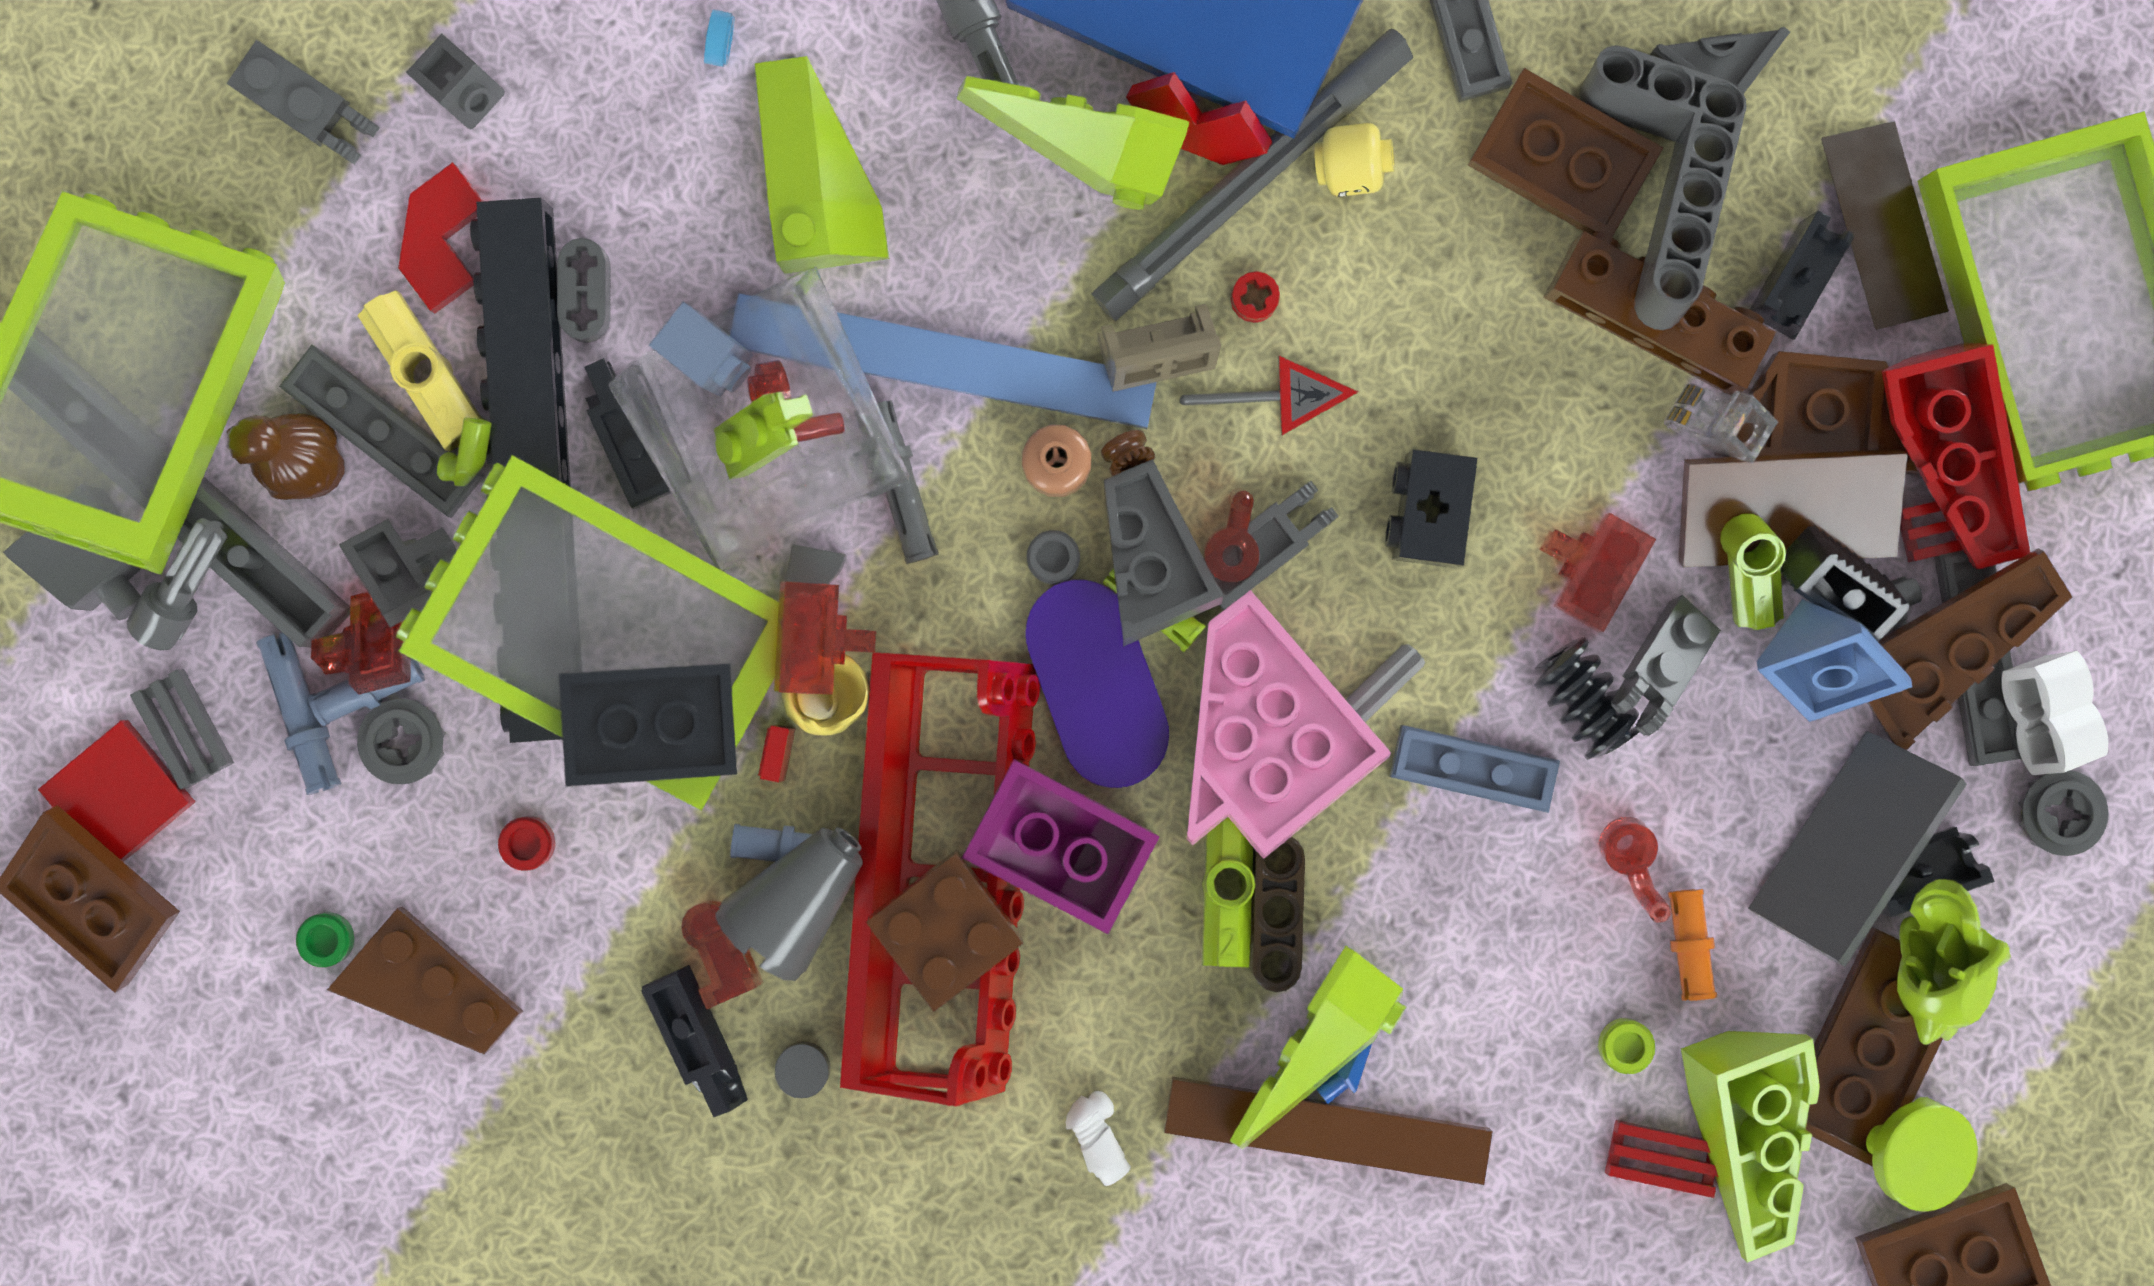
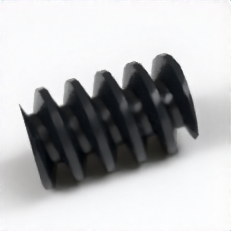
M1580 637L1563 646L1535 667V669L1541 668L1543 674L1534 686L1536 689L1552 685L1555 687L1556 691L1547 701L1549 707L1563 703L1567 704L1569 708L1559 721L1562 725L1574 721L1580 722L1581 726L1572 736V740L1578 742L1589 738L1592 739L1594 743L1584 755L1589 760L1614 751L1636 736L1639 731L1632 726L1638 719L1639 712L1636 708H1632L1625 714L1618 713L1611 706V702L1618 690L1606 691L1612 684L1614 677L1609 672L1593 675L1601 664V659L1595 654L1580 657L1589 643L1586 637Z

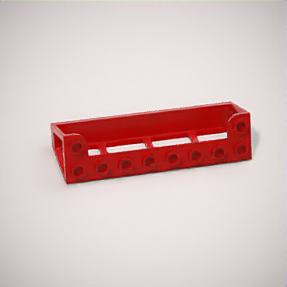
M872 652L858 842L861 845V850L858 854L862 858L863 864L855 878L840 1088L954 1107L1005 1092L1006 1084L1012 1072V1059L1010 1054H1008L1010 1030L1016 1018V1005L1014 1000H1012L1014 976L1020 964L1019 948L965 988L979 989L975 1043L964 1045L956 1051L949 1067V1073L903 1071L896 1067L901 989L905 984H913L866 924V921L872 913L908 887L911 878L921 877L935 866L934 864L915 863L911 858L917 775L920 771L995 775V795L1013 759L1029 767V762L1036 748V737L1032 730L1033 708L1040 694V684L1033 664ZM928 671L978 674L977 700L979 708L986 715L999 716L996 762L925 757L920 754L924 679ZM971 867L981 882H987V890L1017 928L1024 910V897L1020 888L982 868ZM931 1088H944V1089H947V1091L937 1090V1089H931Z

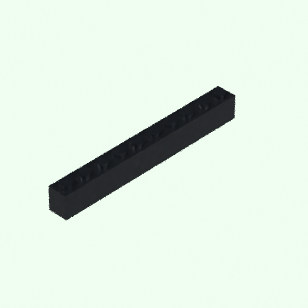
M541 197L476 202L477 219L471 220L470 235L474 250L479 251L481 272H475L473 286L477 303L479 305L483 304L484 325H479L477 328V345L480 356L486 358L487 379H482L480 383V397L484 410L489 411L490 422L492 423L486 461L488 464H493V467L496 463L506 467L513 455L571 487L561 326L557 316V258L554 210ZM521 487L497 529V539H492L490 544L491 564L494 571H499L500 593H495L493 600L494 617L496 623L503 626L504 646H500L497 650V669L500 678H506V682L561 711L559 674L582 672L573 515ZM502 705L500 706L501 726L504 732H509L510 743L562 739L559 735Z

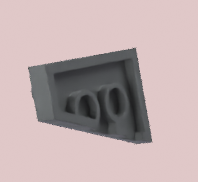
M1153 459L1105 479L1104 493L1123 647L1222 604L1223 595Z

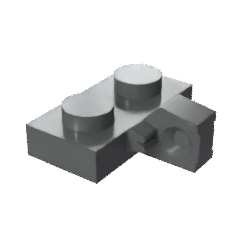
M388 519L339 544L349 564L389 627L405 620L412 608L418 611L424 609L433 593L424 588L431 573L441 559L450 563L457 552L454 543L443 527L419 540L414 538L402 541Z

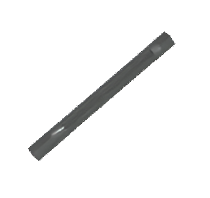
M1391 28L1315 96L1294 139L1276 131L1270 136L1272 143L1267 154L1243 160L1134 258H1130L1091 294L1102 310L1116 322L1150 292L1158 281L1318 141L1329 128H1332L1342 118L1352 113L1414 57L1406 39L1395 29Z

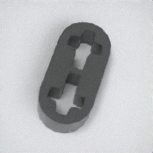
M578 238L566 243L559 252L557 261V316L559 325L566 334L577 341L585 343L597 341L604 336L609 328L611 319V266L609 257L602 247L591 239ZM582 251H587L593 260L598 261L597 267H591L587 270V286H581L580 272L571 267L572 261L580 260ZM581 295H587L588 309L597 313V320L589 321L587 330L581 331L580 325L571 321L572 314H577L581 311Z

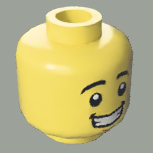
M1373 123L1329 128L1324 134L1323 142L1315 143V167L1319 186L1327 185L1330 193L1337 197L1379 191L1384 184L1385 173L1394 172L1395 170L1392 139L1382 140L1378 127Z

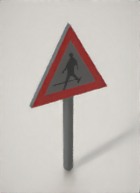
M1278 356L1279 390L1182 395L1179 402L1185 406L1280 401L1281 435H1284L1357 394L1358 391Z

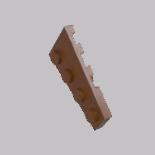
M2037 548L1893 631L1878 642L1911 677L1912 681L1911 688L1867 702L1893 744L1908 750L1916 742L1914 738L1933 721L1937 723L1953 708L1951 704L1975 682L1979 684L1995 669L1993 666L2014 646L2019 647L2073 598L2045 551Z

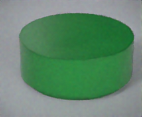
M332 912L316 914L307 918L300 925L296 935V947L299 955L308 964L320 968L330 967L342 962L349 956L354 946V931L350 923L339 914Z

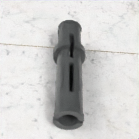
M892 400L883 401L864 407L859 412L867 430L873 456L869 457L872 468H878L894 524L902 544L905 562L910 564L937 556L939 552L932 537L925 508L912 472L913 469L909 459L913 457L910 445L905 446Z

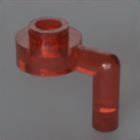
M780 360L755 365L754 376L747 378L751 403L762 395L782 392L784 400L791 399L788 378ZM836 412L811 417L793 429L797 441L803 442L844 433V421L841 413Z
M1242 488L1232 490L1228 496V502L1231 507L1227 526L1215 531L1208 538L1204 547V560L1209 570L1215 577L1226 582H1238L1246 579L1255 571L1259 562L1258 545L1255 539L1247 532L1254 499L1250 492ZM1230 545H1237L1242 550V559L1236 565H1227L1222 559L1224 549Z
M1621 817L1611 821L1603 829L1599 838V850L1602 857L1613 870L1627 875L1635 898L1654 922L1662 923L1667 921L1671 915V908L1655 889L1648 870L1658 853V842L1655 835L1644 822L1634 817ZM1626 835L1633 836L1632 844L1628 848H1617V843L1622 837Z

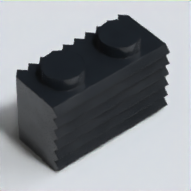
M1815 525L1807 527L1786 550L1781 572L1787 578L1786 580L1790 582V586L1794 588L1793 590L1813 604L1861 623L1877 642L1909 611V603L1885 574H1881L1878 569H1874L1870 563L1866 564L1862 558H1858L1855 553H1851L1847 547L1843 548L1839 542H1835L1831 536L1828 537L1824 531H1819Z

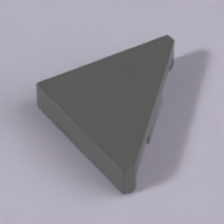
M1781 27L1778 30L1745 35L1737 33L1700 38L1698 41L1687 43L1658 44L1650 55L1727 80L1737 85L1745 93L1791 31Z

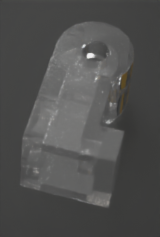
M1693 383L1685 385L1664 420L1667 428L1686 440L1701 445L1704 449L1752 464L1778 423L1751 394L1735 391L1731 396ZM1744 423H1753L1754 431L1752 436L1745 443H1742L1736 435Z

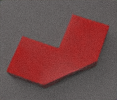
M1175 72L1131 85L1126 95V99L1131 106L1189 121L1188 130L1181 149L1220 165L1267 154L1272 143L1271 138L1246 100L1202 113Z
M453 162L410 193L398 267L428 309L435 314L471 288L474 276L450 246L447 239L469 224L472 219L477 218L476 202L483 200L459 167Z

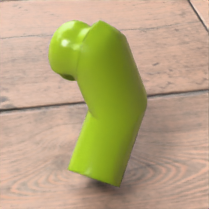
M464 418L458 455L446 452L440 456L437 466V476L442 481H454L455 486H467L474 479L486 461L491 422L477 418Z

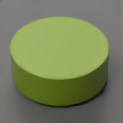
M1620 1018L1604 1027L1599 1036L1598 1050L1602 1060L1613 1070L1622 1074H1635L1643 1071L1652 1062L1655 1055V1040L1652 1033L1643 1024L1633 1019Z

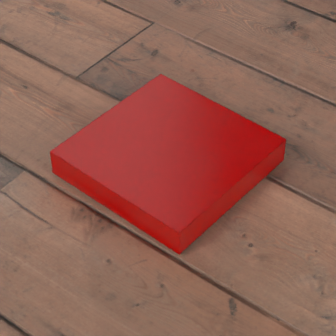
M120 720L38 788V791L52 808L58 805L123 862L196 802L186 789L179 788L171 771L129 720Z

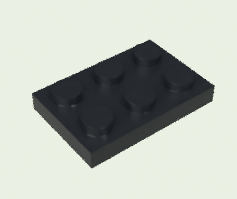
M730 663L559 674L565 787L737 775Z

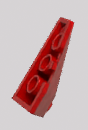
M1965 342L1913 355L1882 370L1891 424L1973 568L1981 569L2017 560L2029 554L2030 546L1994 345Z

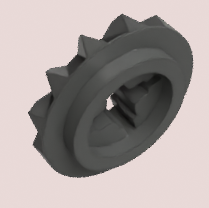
M392 699L373 708L365 716L358 731L357 747L362 763L376 778L390 784H410L432 774L438 761L445 755L443 752V738L446 732L441 728L436 718V713L419 703V701ZM403 726L405 734L421 735L422 740L416 741V744L408 746V756L403 757L400 749L382 748L381 744L390 742V739L397 737V728Z
M2070 770L2065 773L2045 774L2038 780L2028 783L2029 790L2025 798L2018 802L2022 808L2023 818L2019 826L2026 830L2032 839L2031 844L2054 855L2072 856L2089 850L2100 840L2108 823V804L2103 791L2090 777ZM2064 797L2066 798V807L2074 810V813L2082 814L2081 819L2063 820L2061 826L2057 827L2058 818L2050 815V812L2045 811L2046 806L2051 807V805H2061Z

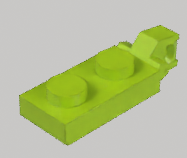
M782 392L762 395L713 429L716 436V452L721 462L725 465L729 480L749 476L798 445L793 428L813 416L807 394L785 400Z

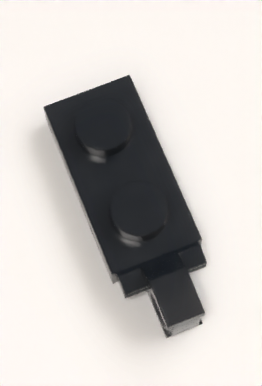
M605 358L585 366L584 368L596 394L585 398L589 409L586 411L631 508L638 509L684 488L642 395L635 388L632 380L629 378L620 383L610 361L606 362Z
M690 965L642 986L641 992L684 1084L693 1083L697 1090L702 1092L713 1118L732 1111L746 1102L748 1098L738 1073L737 1065L734 1064V1058Z

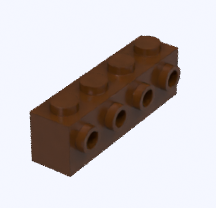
M1584 231L1572 242L1543 298L1730 396L1748 388L1776 334V331L1763 325L1764 318L1744 307L1737 306L1732 309L1715 300L1717 295L1713 290L1703 285L1698 298L1675 326L1665 330L1652 329L1638 318L1634 309L1635 297L1646 257L1642 256L1637 259L1621 251V244L1616 239L1601 232L1589 234Z

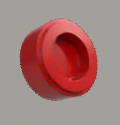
M532 816L516 818L510 821L499 835V853L504 862L510 867L520 871L533 870L546 864L552 857L555 849V836L551 827L540 818Z

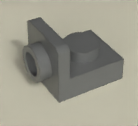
M442 33L406 72L470 130L476 127L505 94L501 86Z

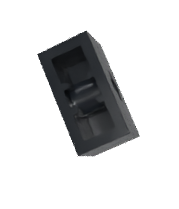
M1413 449L1405 455V462H1396L1392 479V494H1400L1398 516L1389 515L1385 533V547L1393 548L1392 560L1447 568L1464 566L1478 458ZM1428 496H1432V505L1439 507L1441 514L1431 518L1428 523L1426 522V513L1417 510V504L1425 501Z

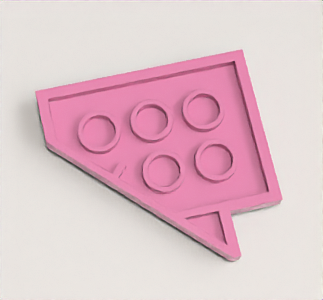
M1250 590L1209 621L1187 840L1191 845H1194L1229 817L1264 859L1387 760L1391 752Z

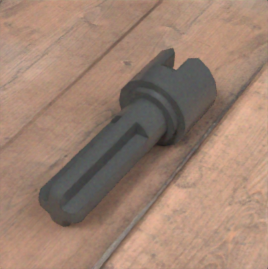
M936 0L952 38L959 40L961 43H967L982 79L1019 85L995 30L999 25L998 21L1002 18L995 0Z
M204 518L197 520L163 581L147 585L127 620L128 631L140 644L160 651L170 650L184 636L197 613V603L193 596L227 538L226 533L222 530L223 524L219 521L214 520L211 522Z

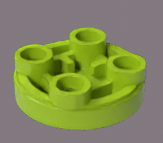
M1928 1097L1917 1098L1914 1102L1899 1108L1887 1119L1884 1125L1875 1126L1869 1132L1866 1141L1867 1150L1873 1155V1171L1880 1188L1894 1201L1915 1211H1933L1953 1202L1970 1183L1977 1164L1978 1144L1975 1132L1969 1121L1955 1109Z

